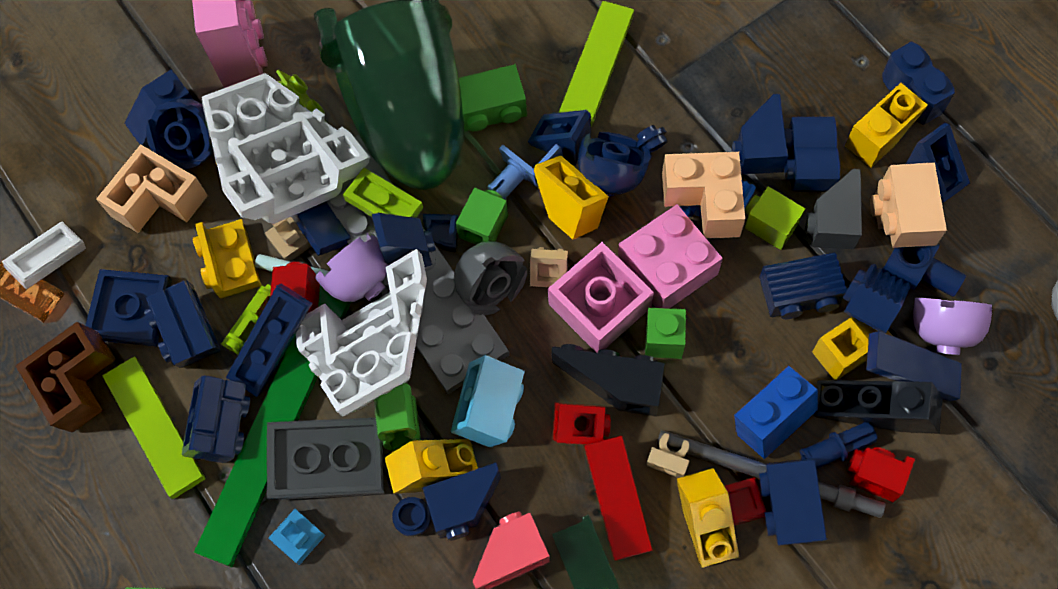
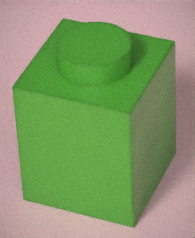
M474 188L456 222L459 238L476 245L487 241L495 242L508 217L507 200L495 191H482Z
M648 308L645 355L654 358L682 359L685 348L686 309Z

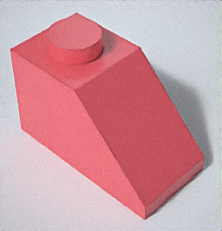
M521 512L509 514L499 521L500 526L493 529L473 579L475 589H492L550 562L549 554L531 513L523 516Z

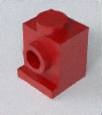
M555 402L552 439L555 442L587 445L602 441L604 437L609 436L611 418L610 414H605L604 406ZM579 416H584L587 420V425L583 430H577L574 425L576 418Z
M867 447L864 452L855 449L847 469L853 472L849 484L894 502L903 495L915 459L907 456L903 461L895 459V454L878 447L873 449Z

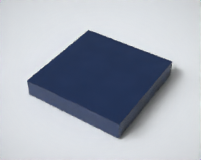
M99 269L85 326L98 331L104 342L157 347L160 331L158 328L153 330L147 321L144 310L150 307L146 298L156 292L168 289L172 284V279L169 275Z

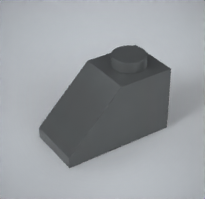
M860 169L851 170L817 199L812 213L807 212L805 233L811 234V247L855 249L862 236Z

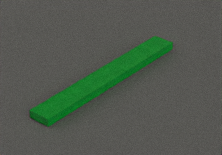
M320 285L318 307L326 304L343 320L351 302H343L332 297ZM296 334L286 351L243 444L242 450L194 550V553L231 568L267 491V422L298 421L318 378L308 366L310 364L309 360L298 350Z

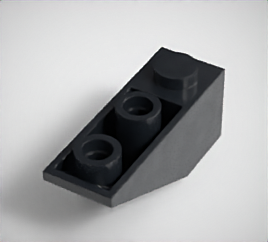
M563 344L561 347L552 346L553 364L617 410L657 416L665 363L657 362L656 358L647 355H637L635 358L621 357L618 352L603 349L599 350L598 353L583 351L582 347L574 344Z
M817 381L818 410L814 413L816 418L856 425L868 422L874 428L897 432L940 434L943 397L932 382Z

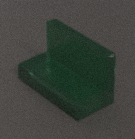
M588 514L581 517L580 523L552 534L573 589H620Z

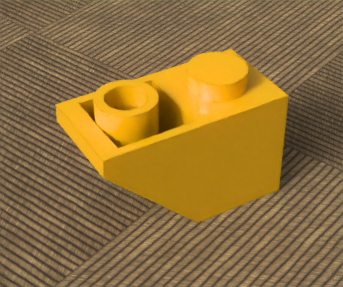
M900 83L853 126L845 147L872 168L898 143L927 108L928 104Z
M851 317L822 336L812 353L834 380H838L867 361L869 333L876 332L877 330Z
M469 439L412 440L385 457L393 494L423 492V487L478 469Z
M714 468L677 478L683 513L701 567L738 558L739 553L728 492Z

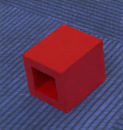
M290 262L286 266L273 267L270 297L276 286L282 283L313 303L307 312L308 314L318 308L320 284L315 279L316 273L308 264L301 262Z

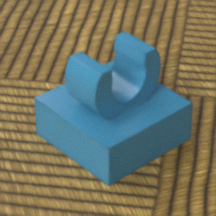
M294 509L270 535L269 539L296 564L300 565L325 535Z

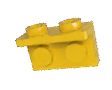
M242 219L207 229L203 222L195 224L198 236L193 237V243L199 258L203 257L205 267L201 268V275L207 289L212 288L221 299L261 286L246 226Z

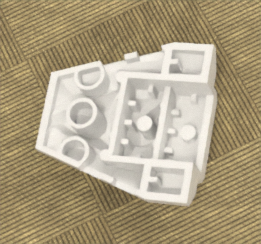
M266 73L202 96V105L222 190L242 218L252 220L263 218L272 224L289 218L336 197L342 191L343 182L355 178L369 163L370 157L351 132L343 127L336 130L324 121L325 114L318 109H315L313 112L299 104L298 95Z
M417 249L386 267L389 293L343 320L326 304H323L306 314L296 332L298 350L309 360L310 364L308 366L322 381L321 387L341 416L363 408L380 395L387 394L393 388L406 383L410 379L427 282L422 254Z

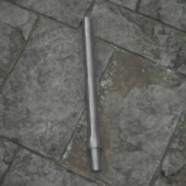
M664 430L660 431L657 440L658 445L662 435L667 433L670 434L667 448L679 451L683 441L686 440L689 442L688 455L758 478L759 473L766 472L764 463ZM818 481L820 498L833 502V507L848 512L852 508L879 518L882 517L885 503L856 494V489L841 484L837 488Z

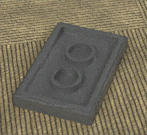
M376 418L267 422L268 500L384 494L382 440L377 435Z

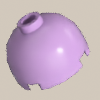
M370 231L367 232L366 242L360 237L355 239L327 263L331 270L326 276L319 271L315 278L332 297L343 302H355L363 297L371 301L386 288L382 281L387 276L386 267L388 264L384 261L377 237Z
M915 298L913 309L915 329L925 342L937 345L936 353L960 355L961 348L977 345L989 331L992 318L991 304Z

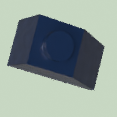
M172 69L142 87L124 123L138 143L146 148L149 147L146 137L147 120L152 118L153 110L158 105L173 99H193Z
M773 94L741 127L738 141H733L732 152H739L741 174L783 172L788 154L780 94Z
M386 213L372 214L379 247L388 266L416 249L422 254L424 267L432 265L429 253L436 251L431 230L423 231L419 218Z
M497 463L422 488L435 531L440 539L447 537L448 541L463 538L470 534V528L478 525L501 479Z

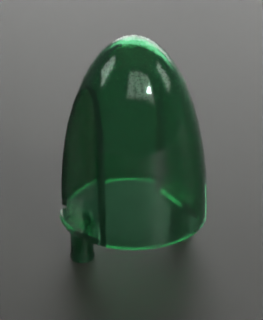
M393 0L361 9L340 21H337L336 12L333 8H324L315 12L314 20L317 23L321 37L318 46L320 58L327 67L334 69L347 109L372 158L390 176L408 187L417 190H430L440 186L454 171L464 141L461 90L449 34L452 28V18L449 10L440 4L439 0Z

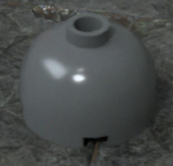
M494 241L481 242L465 251L458 261L454 273L456 292L475 314H484V316L494 314L501 310L496 306L500 301L508 296L511 302L524 286L528 274L527 268L523 265L525 260L514 249L505 244Z

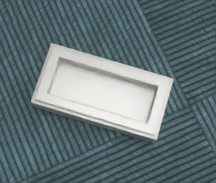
M61 221L4 259L2 263L5 269L27 290L81 253L86 247L84 242Z

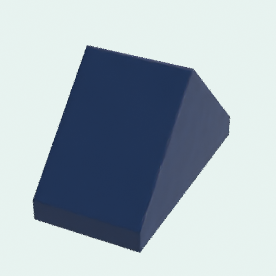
M588 110L544 114L529 138L528 143L547 153L554 145L558 144L562 149L563 157L569 163L576 165L582 139L589 133L591 138V113Z
M942 124L917 142L906 164L935 163L942 202L947 201L970 184L950 124Z

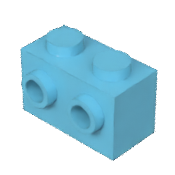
M487 355L469 362L451 433L488 447L507 442L515 427V420L513 419L515 407L524 391V386L521 384L524 371Z

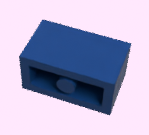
M788 366L734 415L737 436L765 459L818 410V389Z

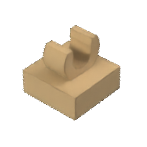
M292 217L272 224L273 227L265 232L267 239L286 261H292L311 247Z
M543 247L532 249L530 257V286L550 287L567 272L568 251L563 249L544 250Z
M665 433L660 439L659 449L652 447L647 466L677 478L684 477L689 460L683 457L688 452L689 442L684 440L679 451L671 452L667 448L670 434Z

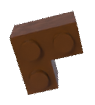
M76 322L15 367L50 426L73 433L103 411L86 381L114 362L115 358L98 331Z

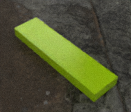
M602 1L559 113L588 110L591 113L592 127L632 22L634 9Z
M134 356L102 375L168 496L171 499H175L204 481L206 478L195 458L181 455L184 439L140 361Z

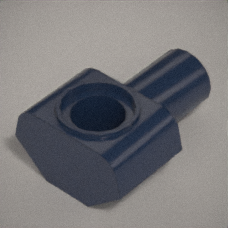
M940 244L935 246L894 248L883 268L884 272L889 271L890 275L896 274L897 279L903 278L904 283L910 282V288L913 290L922 280L952 297L956 295L966 278V274L933 258ZM903 255L911 256L917 264L908 263L903 258Z

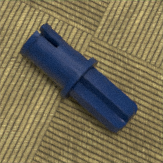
M864 422L839 434L836 432L830 433L828 439L800 449V455L802 459H815L816 469L838 459L846 461L848 455L854 453L855 449L861 450L876 443L878 437L874 427L868 422Z

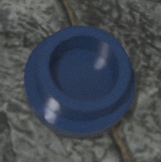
M652 125L641 131L637 135L639 141L636 148L644 153L646 147L651 154L668 142L665 137V128L656 129L655 125Z
M408 497L401 500L395 506L392 520L395 528L401 534L417 536L429 527L431 514L428 505L422 499Z

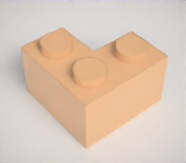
M140 144L96 200L112 218L139 233L159 206L183 221L188 222L208 195L195 176Z
M739 152L665 154L662 171L664 207L675 206L676 204L678 206L701 205L702 230L705 238L740 237L745 222Z
M935 163L890 165L884 178L879 180L878 189L875 195H872L870 198V211L872 216H877L878 229H884L885 234L890 235L892 248L935 246L947 231Z

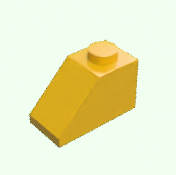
M561 155L535 165L534 174L549 219L572 240L598 229L609 196L587 180L579 170Z

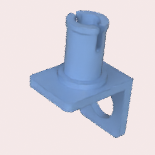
M558 144L554 145L539 163L559 155L563 157L561 147ZM502 145L499 150L507 166L487 186L488 189L499 193L506 200L522 180H528L538 188L534 168L529 166L506 146Z

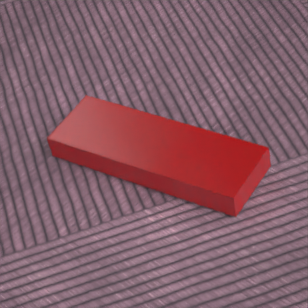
M622 436L583 445L613 559L619 560L652 551Z

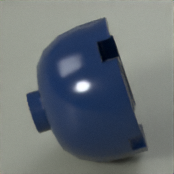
M173 99L158 105L153 110L152 118L147 120L146 137L151 150L183 170H188L204 163L214 153L203 105L193 99Z
M599 132L598 138L589 139L590 133L586 134L581 141L578 154L579 170L584 177L599 187L609 197L634 190L641 183L648 170L651 159L649 150L645 147L643 153L636 148L638 141L621 134Z

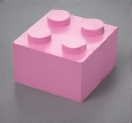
M678 204L620 242L618 248V258L654 292L652 304L655 308L669 309L718 275L723 259Z
M601 242L548 288V303L598 353L599 350L606 349L648 311V308L652 307L654 292Z

